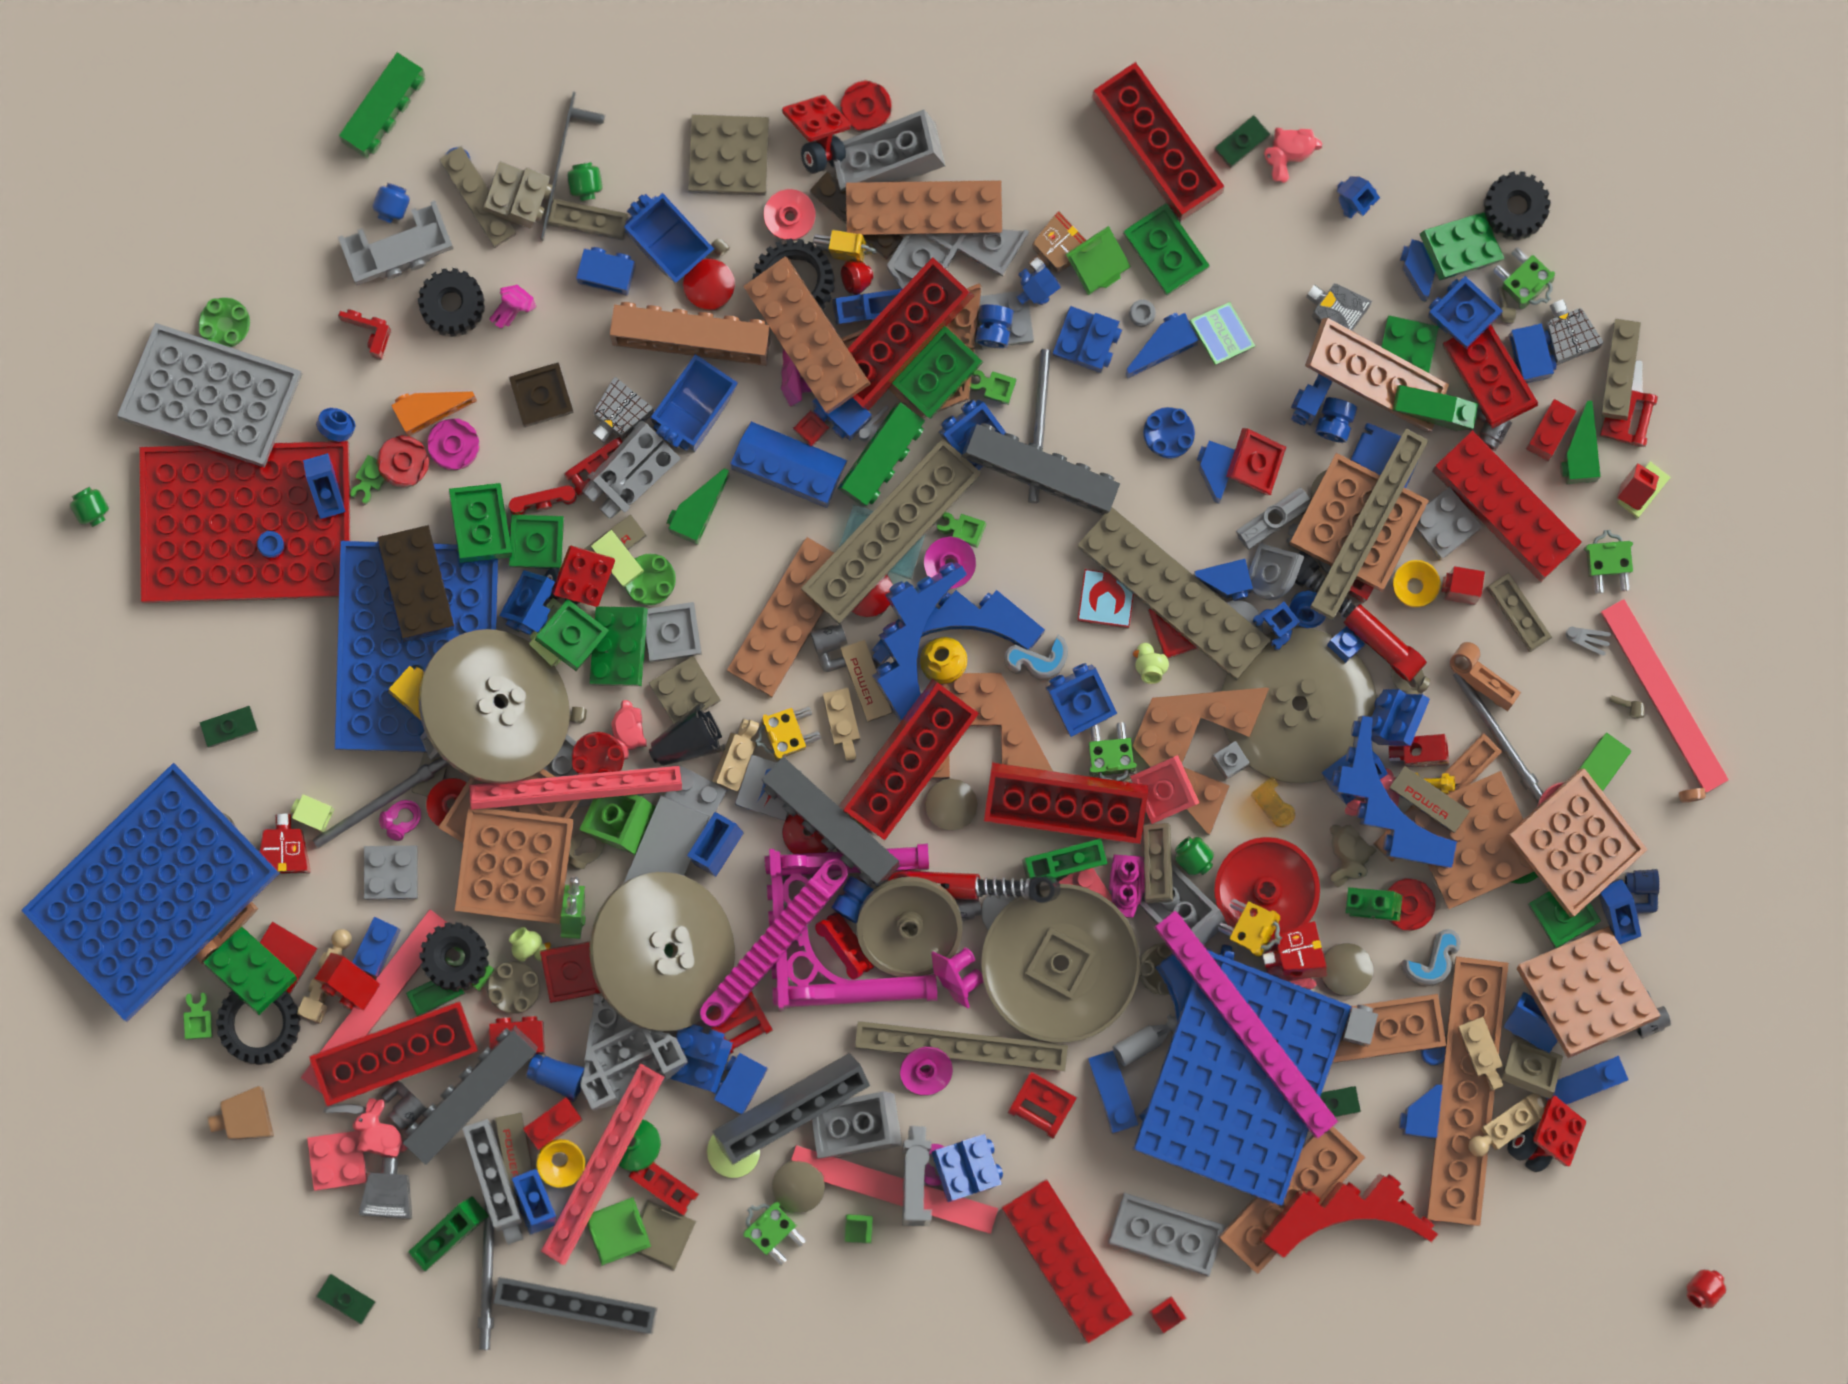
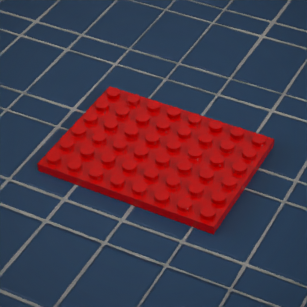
M348 441L274 443L265 468L198 445L140 447L142 603L339 597L341 541H351ZM328 453L336 475L345 512L320 519L306 478L303 460ZM274 531L282 537L284 550L278 557L267 558L259 552L257 540L262 533Z

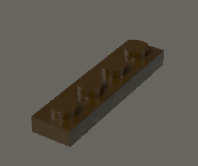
M826 172L810 189V193L847 225L846 191H841L838 180L829 172ZM899 234L863 235L864 240L886 260L903 240Z

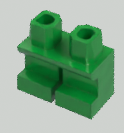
M1348 887L1345 913L1355 918H1375L1377 920L1400 922L1403 896L1395 891Z

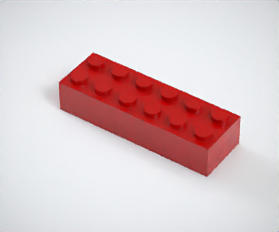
M1136 62L1093 90L1092 99L1180 222L1223 194L1225 186Z
M932 257L848 348L870 382L869 386L853 396L867 410H870L893 385L892 382L944 326L947 327L974 297L935 258Z
M1473 430L1432 470L1540 582L1549 576L1582 543Z
M932 679L839 804V807L880 838L886 840L979 713Z
M992 762L984 821L1140 844L1148 798V785Z
M459 1001L309 1056L325 1103L327 1106L479 1050L462 1003Z
M1047 1179L1001 1208L1087 1344L1133 1315Z

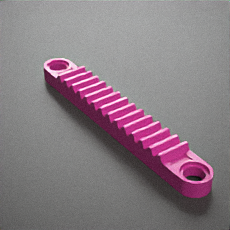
M831 859L824 863L752 946L750 951L745 954L744 958L732 969L731 973L726 976L724 981L701 1008L700 1015L706 1025L718 1027L730 1017L848 878V870L844 862L839 859ZM834 865L839 866L843 871L842 876L837 880H832L827 875L828 869ZM711 1006H717L721 1009V1017L716 1021H711L707 1018L706 1012Z

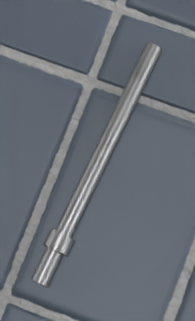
M1048 349L1040 350L1033 443L1042 448L1051 350ZM1030 485L1028 502L1038 503L1040 489Z
M1455 673L1453 677L1521 777V784L1525 790L1529 789L1538 803L1543 794V791L1537 784L1539 782L1534 773L1531 774L1475 689L1464 678Z
M440 757L429 765L424 764L417 769V773L314 838V844L317 848H320L422 781H429L435 777L434 774L449 765V763Z
M485 1201L484 1210L488 1213L489 1217L484 1220L481 1317H478V1328H480L479 1350H490L491 1329L494 1328V1318H491L494 1226Z

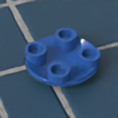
M1165 407L1154 411L1147 418L1143 429V436L1146 445L1153 453L1164 458H1176L1185 454L1192 446L1195 438V429L1192 420L1183 409Z

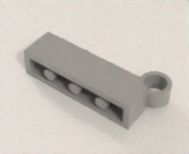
M486 1119L463 1127L494 1228L497 1232L503 1231L508 1245L523 1240L519 1225L522 1223L520 1212L491 1123Z

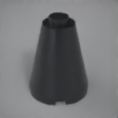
M703 703L696 705L651 742L649 753L655 763L659 762L664 766L720 753L725 750V744L720 745L718 739L722 738L720 729L710 711L704 713L702 710L705 707Z

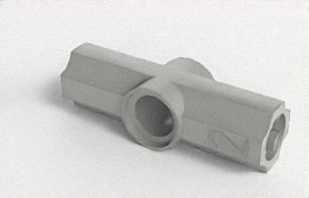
M1300 487L1275 505L1268 507L1265 512L1236 530V533L1243 545L1249 550L1306 512L1311 500ZM1270 513H1277L1281 517V522L1279 524L1270 523L1268 515Z

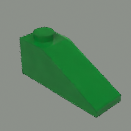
M1397 385L1392 411L1454 431L1474 429L1478 404L1455 396Z
M1592 400L1587 401L1583 406L1565 453L1564 462H1560L1561 477L1566 478V484L1597 482L1601 477Z
M724 468L679 504L676 511H671L666 523L670 525L668 528L670 533L694 544H699L730 476L728 469Z
M1101 839L1022 859L1026 879L1042 876L1058 878L1108 864Z
M471 1196L458 1204L408 1252L424 1271H427L473 1232L489 1215L477 1200Z

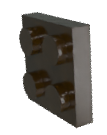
M559 362L509 377L524 428L574 413Z

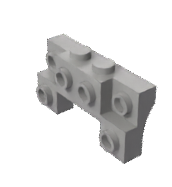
M435 201L430 202L431 206L416 210V208L411 210L417 227L368 244L362 228L354 235L346 238L343 235L338 237L356 286L378 277L382 279L385 277L387 279L396 278L402 274L401 271L409 268L411 270L420 269L426 265L425 262L430 261L431 257L453 250Z

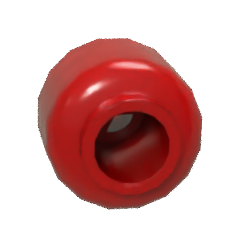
M1703 1269L1698 1271L1686 1286L1688 1300L1699 1309L1713 1308L1726 1293L1724 1277L1716 1270Z

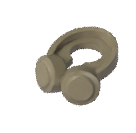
M1391 669L1392 682L1397 689L1406 694H1422L1430 685V678L1424 676L1422 669L1413 678L1416 683L1415 688L1410 687L1407 681L1402 680Z
M584 832L576 834L571 839L568 862L575 868L585 869L587 864L595 861L601 855L604 842ZM592 838L595 840L596 848L593 852H584L579 856L575 855V851L581 847L584 839Z

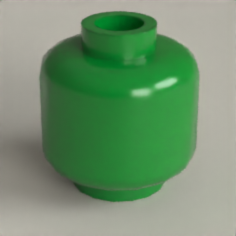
M592 162L572 165V170L567 172L570 194L572 196H580V201L595 199V193L602 191L603 185L600 169L597 166H593Z
M87 487L72 496L73 501L70 503V508L81 525L90 523L91 527H94L106 520L103 515L109 511V506L98 489L92 490L91 487Z
M1189 836L1182 840L1175 848L1177 852L1175 856L1176 862L1189 875L1193 876L1199 873L1204 875L1212 868L1213 864L1211 861L1213 860L1214 853L1200 837L1191 838Z

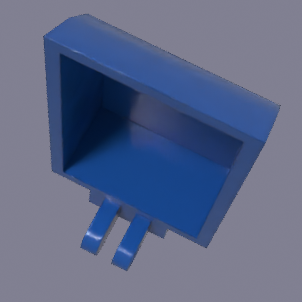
M664 193L650 198L647 194L644 196L641 194L637 202L633 201L630 204L627 212L631 217L624 226L626 235L658 269L675 283L714 250Z
M695 354L651 416L652 423L654 424L653 429L657 431L656 433L674 447H680L685 451H688L690 448L695 452L721 415L738 382Z

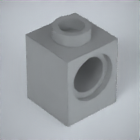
M1236 741L1215 753L1211 758L1225 781L1249 765L1248 759Z
M1357 1005V1008H1351L1343 1041L1365 1047L1370 1045L1378 1014L1372 1012L1373 1008L1364 1005Z

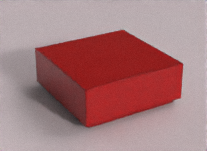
M812 410L793 427V430L810 446H813L830 429Z

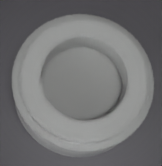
M1148 300L1136 301L1130 308V319L1135 325L1140 327L1150 325L1156 315L1154 305Z

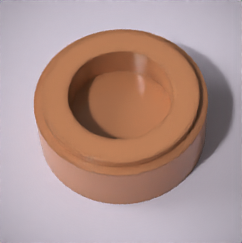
M1705 788L1679 792L1680 802L1682 803L1703 800L1706 797Z

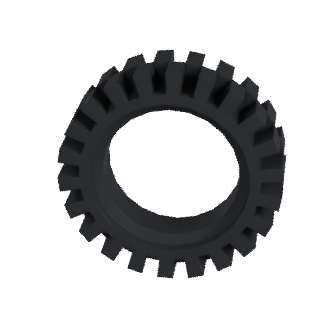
M792 238L786 239V244L778 241L776 242L777 247L774 249L769 246L766 249L767 254L759 256L760 263L755 264L754 269L756 272L753 273L752 279L784 257H787L789 260H804L810 263L817 272V284L811 294L823 311L826 308L824 303L826 301L830 302L832 298L831 292L834 293L835 289L833 284L835 276L827 255H824L821 248H815L814 243L808 241L805 244L803 239H797V242H793Z
M233 991L228 993L229 996L221 1002V1009H218L216 1026H218L217 1034L222 1041L223 1047L232 1056L246 1063L263 1065L264 1063H273L274 1060L283 1058L286 1052L291 1051L292 1045L298 1039L297 1035L301 1029V1026H299L301 1018L297 1014L298 1007L289 994L283 992L273 1002L282 1014L283 1025L280 1035L270 1045L255 1048L244 1044L236 1034L234 1026L235 1017L238 1010L245 1003Z

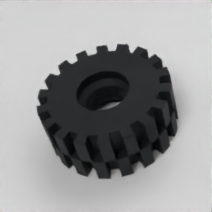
M1515 171L1509 172L1507 176L1503 174L1497 181L1493 182L1488 190L1483 204L1485 206L1483 212L1487 216L1490 226L1494 227L1493 231L1497 235L1501 232L1504 234L1503 238L1506 239L1509 236H1512L1513 240H1519L1523 236L1526 239L1532 233L1538 232L1546 221L1550 212L1549 207L1551 206V200H1548L1549 192L1548 189L1544 190V183L1541 180L1539 182L1535 180L1536 176L1533 174L1530 177L1526 176V172L1520 171L1519 174H1515ZM1512 196L1523 197L1527 202L1526 211L1522 214L1510 212L1507 206L1509 198Z
M445 268L441 269L442 272L439 274L436 272L432 273V278L430 280L426 278L423 282L424 287H420L419 290L420 298H418V305L424 321L434 332L438 331L443 336L450 334L451 337H456L457 333H461V335L467 334L466 330L469 328L473 330L476 327L475 323L481 321V314L485 309L484 295L480 285H478L474 277L469 276L468 272L464 270L459 272L457 268H452V271H448ZM449 292L457 293L461 297V305L455 311H447L441 305L442 297Z
M450 922L444 923L445 926L442 928L440 926L435 927L436 931L433 934L429 932L426 935L428 940L426 943L422 942L421 945L423 952H420L421 967L425 971L426 976L435 985L447 991L451 989L453 992H459V989L462 988L467 990L470 989L469 985L478 984L479 981L477 979L480 976L484 977L486 974L484 971L485 966L488 967L489 965L487 960L489 951L485 946V941L472 927L464 926L459 922H456L455 925H452ZM455 947L462 949L465 953L464 962L458 967L448 966L445 962L447 951Z

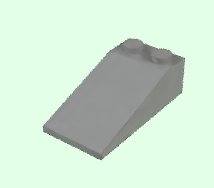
M924 109L842 141L846 150V157L841 162L834 160L841 191H846V183L891 182L920 176L945 166L936 124Z

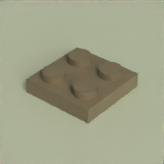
M691 656L649 682L673 724L700 703L705 705L702 708L705 711L721 701L694 656Z
M1514 1037L1510 1043L1501 1080L1551 1099L1555 1092L1563 1056L1552 1051L1547 1053L1531 1043Z

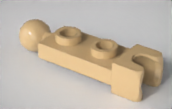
M338 929L332 934L331 941L333 947L332 949L329 948L328 952L323 953L318 965L320 969L331 952L344 956L342 954L343 949L349 947L352 942V936L349 931ZM313 978L308 989L311 992L309 998L303 997L297 1014L321 1024L328 1008L324 1004L328 994L320 989L322 985Z
M1534 1092L1530 1093L1480 1128L1485 1136H1475L1470 1140L1468 1147L1470 1152L1474 1156H1484L1489 1150V1145H1492L1496 1151L1541 1120L1545 1108L1538 1104V1098L1541 1095Z

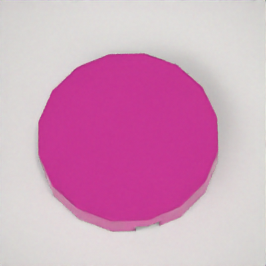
M459 418L443 420L432 428L428 437V451L432 460L438 466L447 470H460L468 467L476 459L480 440L476 430L468 422Z

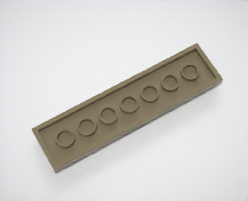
M942 438L804 584L801 590L840 625L978 479L981 472L967 459L962 458L961 454Z
M1111 507L1108 514L1105 513L1077 545L1089 558L1236 681L1270 643L1271 640L1113 507Z

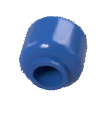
M387 183V186L379 187L372 206L373 210L379 213L377 218L392 223L393 219H403L410 201V197L406 194L407 190L391 183Z

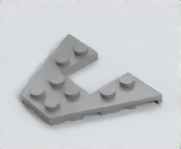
M1002 230V233L906 234L887 264V268L899 288L902 289L932 257L947 269L955 254L959 251L1002 277L1028 236L1029 231Z

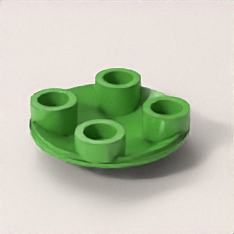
M213 298L209 300L199 317V332L202 337L227 347L239 344L246 337L250 328V316L247 309L239 301L232 298Z
M643 554L636 557L635 560L644 572L625 586L627 593L634 601L643 605H655L663 602L671 595L675 587L676 576L672 565L663 556L657 554Z

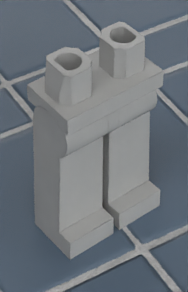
M642 420L634 426L635 429L597 468L595 473L592 471L587 476L590 481L582 490L593 502L602 493L608 497L599 509L610 519L620 511L626 513L630 508L629 505L635 502L681 459Z
M910 1126L908 1140H904L902 1146V1154H906L903 1175L902 1226H929L931 1223L932 1210H924V1169L927 1166L931 1150V1141H926V1127Z

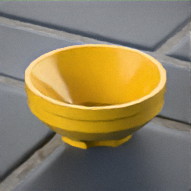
M1422 560L1408 561L1396 571L1393 578V590L1396 597L1403 604L1409 607H1424L1437 597L1440 590V577L1437 570L1429 563ZM1418 579L1421 581L1422 591L1416 594L1411 593L1407 588L1409 580Z
M939 637L931 640L925 645L920 655V665L924 675L929 680L934 679L939 684L951 683L962 676L967 667L966 651L953 638ZM939 649H946L949 652V656L944 661H937L934 658L935 652Z
M566 1139L551 1141L540 1150L537 1157V1170L541 1179L553 1187L563 1188L574 1184L579 1180L585 1169V1158L581 1149L575 1143ZM562 1152L567 1155V1161L564 1165L557 1166L552 1163V1157L555 1153Z

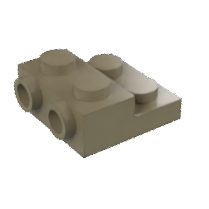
M500 161L482 210L530 229L535 221L540 222L545 208L540 206L542 200H547L552 189V185L548 184L550 177L527 167L525 170H521Z

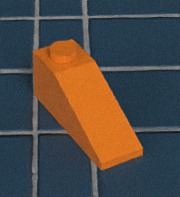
M473 391L414 393L410 396L406 393L396 398V403L391 406L407 436H411L477 400Z

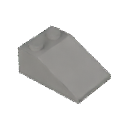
M1172 863L1173 901L1148 904L1145 902V893H1143L1141 904L1139 905L1156 924L1160 923L1173 911H1177L1198 940L1204 945L1219 932L1218 926L1223 928L1220 926V923H1227L1220 909Z
M882 1091L852 1097L812 1119L818 1159L902 1146L895 1094Z

